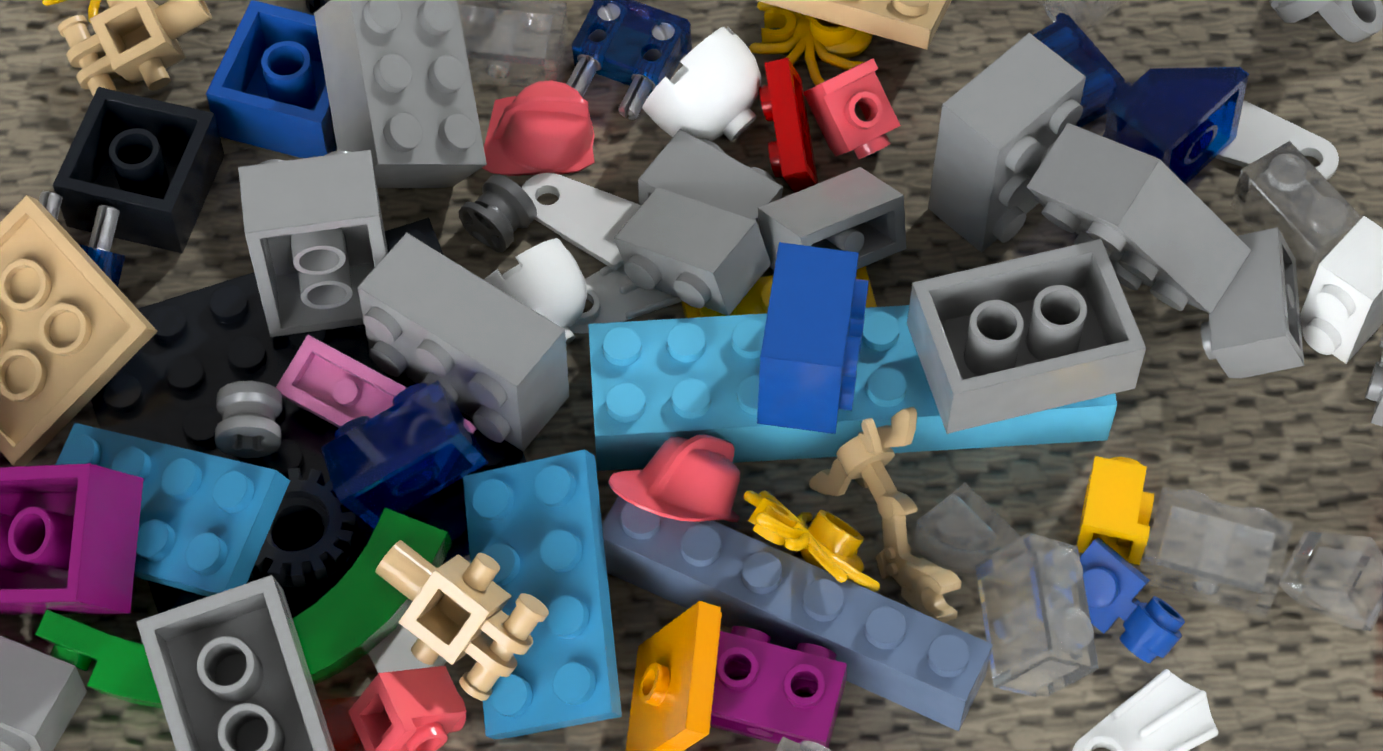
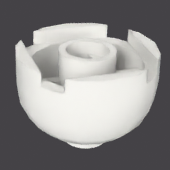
M721 27L705 38L680 61L683 66L675 73L671 80L666 76L648 96L642 107L651 119L672 137H674L679 129H682L698 139L713 141L724 134L730 141H733L757 117L750 109L759 95V87L761 86V74L756 59L737 34L729 27L727 29Z
M555 238L544 241L516 256L515 258L519 264L503 275L497 269L484 280L565 329L567 346L575 339V335L570 330V327L583 313L587 292L585 278L576 260L560 239Z

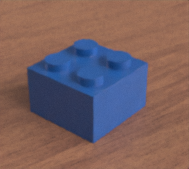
M251 0L206 92L210 112L215 114L220 137L299 158L325 156L336 151L337 146L315 16Z
M779 242L760 355L757 424L836 434L839 409L852 411L869 280L856 279L858 252Z

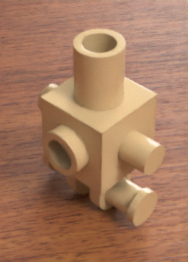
M106 0L109 9L89 19L96 34L90 35L87 29L88 22L83 15H76L65 19L58 25V31L62 37L66 38L70 47L66 54L70 65L74 68H81L76 76L81 88L90 89L93 97L98 87L117 91L112 80L119 76H122L131 84L144 80L148 89L155 91L167 86L171 81L166 68L186 58L176 38L211 20L212 15L204 0H169L160 6L153 0Z
M399 540L383 557L375 573L412 601L398 622L418 638L411 647L412 654L419 661L428 665L434 664L439 655L453 665L468 654L477 662L469 672H465L462 675L459 683L470 696L486 701L492 694V687L500 676L509 677L517 667V660L513 654L524 655L532 646L533 639L530 634L539 622H543L549 615L547 607L534 596L522 593L515 602L516 607L508 616L502 609L511 598V595L492 581L500 570V565L492 557L484 553H478L473 561L469 563L458 554L436 568L406 543Z

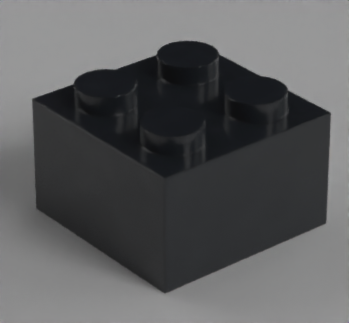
M98 87L53 183L55 193L63 198L60 208L67 227L92 232L98 206L106 205L114 207L120 212L113 238L183 254L225 156L215 114Z

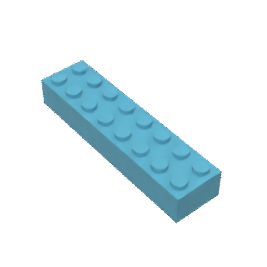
M909 305L865 308L863 337L858 358L852 411L839 409L836 434L757 424L760 355L767 313L588 324L597 471L645 468L663 443L670 437L690 439L696 435L703 434L731 442L735 448L732 463L837 457L838 449L852 438L858 436L859 432L863 431L861 427L862 420L872 418L876 428L891 425V417L900 410L914 407L917 410V423L912 444L907 446L891 447L894 453L1108 440L1117 408V400L1114 393L947 434L907 326Z

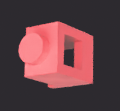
M874 58L803 92L824 138L835 156L854 150L858 160L890 145L891 143L886 133L901 126L875 73L878 67ZM856 102H858L865 116L866 122L860 120L856 116Z
M446 666L378 673L348 711L365 751H436L447 742L448 733L458 732L463 728L467 712L465 703L459 695Z

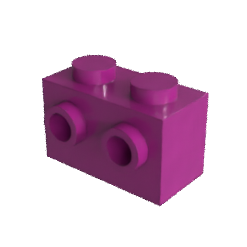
M733 626L730 633L720 631L710 727L802 751H828L847 680V663L836 661L837 654L832 650L814 644L799 643L796 650L770 644L771 637L756 629ZM737 676L746 677L742 680H733ZM802 693L812 694L808 698H802L797 695Z

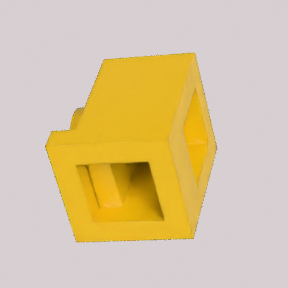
M1094 457L1087 483L1075 552L1084 553L1093 540L1100 538L1129 563L1140 565L1149 538V522L1154 502V493L1143 491L1147 466H1143L1140 462L1128 457H1113L1110 459Z

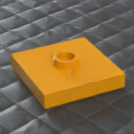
M699 600L638 646L625 751H684L709 735L722 617L721 607Z

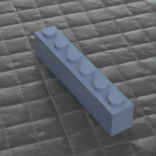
M618 496L602 524L607 573L686 609H689L699 600L721 607L722 625L731 629L733 626H743L759 630L771 637L770 644L796 650L799 643H809L830 649L837 654L836 661L847 663L846 681L954 730H960L986 676L993 644L849 580L840 583L824 569L713 520L693 522L662 517L640 509Z

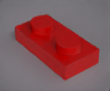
M787 57L764 63L768 84L759 87V95L766 120L768 122L774 121L776 141L768 142V153L773 173L776 178L783 177L793 192L796 193L818 184L802 79Z

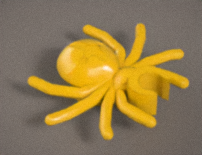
M758 2L757 8L760 11H765V28H761L762 43H752L749 46V50L754 54H785L790 52L787 57L792 65L805 50L804 58L810 78L816 86L824 82V79L819 72L815 51L823 62L847 71L863 63V61H850L847 58L855 57L866 50L871 43L873 34Z
M751 490L744 493V500L756 507L748 521L755 525L752 530L774 544L783 545L788 550L800 551L806 562L826 570L840 583L852 580L873 592H877L880 589L878 581L862 573L865 566L857 552L864 538L851 525L825 510H819L813 520L810 512H801L796 517L766 490L761 491L759 494Z

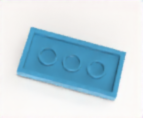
M74 423L55 464L91 463L144 478L134 577L207 597L247 584L290 483L289 479L274 469L79 423Z
M584 449L463 476L470 563L478 553H484L492 557L500 565V570L492 581L511 595V598L502 609L508 616L516 607L515 602L522 593L534 596L549 611L546 619L543 622H539L531 632L533 644L524 655L513 654L517 660V667L509 677L500 676L492 687L490 697L483 701L486 737L492 739L512 738L622 717L595 455Z

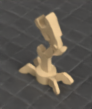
M914 407L902 409L891 417V425L876 428L872 418L864 419L861 423L863 431L859 432L858 436L852 438L838 449L836 453L838 458L833 461L831 469L822 470L813 476L809 481V486L821 494L830 496L844 495L852 479H855L862 487L869 488L877 503L879 514L882 517L884 549L876 556L881 578L886 579L892 576L902 587L901 597L915 610L943 623L956 619L958 611L946 603L943 594L961 589L962 582L951 570H946L924 558H917L911 554V547L907 540L905 515L917 512L918 508L907 494L897 491L884 467L895 456L891 447H902L912 444L916 430L917 410Z

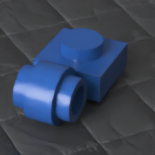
M1100 538L1093 540L1053 589L1057 595L1103 634L1119 618L1124 620L1123 627L1125 631L1119 637L1120 641L1135 656L1147 663H1151L1156 656L1164 658L1182 637L1179 629L1185 623L1183 617L1168 603L1156 596H1153L1148 603H1143L1136 599L1150 580Z

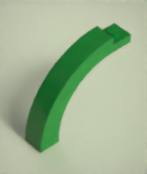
M384 508L368 544L353 566L322 598L293 618L314 685L340 673L369 653L399 625V620L411 605L412 601L375 573L377 566L387 552L399 540H402L438 568L442 565L452 545L447 531ZM46 609L35 635L54 645L50 656L75 665L77 669L85 672L88 671L93 660L97 663L87 686L99 693L130 703L163 709L143 644L107 634Z

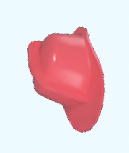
M553 80L538 81L525 87L517 96L495 100L484 144L487 165L482 168L493 174L520 176L541 173L569 174L579 172L595 162L593 154L595 135L590 119L588 101L583 99L576 89L566 83Z
M696 435L690 439L670 437L663 443L643 470L613 473L608 481L611 489L622 499L640 509L662 517L693 522L712 520L738 522L739 516L732 510L740 482V470L732 463L735 448L731 442L711 435Z

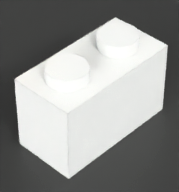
M1365 216L1357 222L1319 263L1300 313L1301 330L1307 344L1323 355L1333 354L1345 364L1350 361L1383 324V228Z

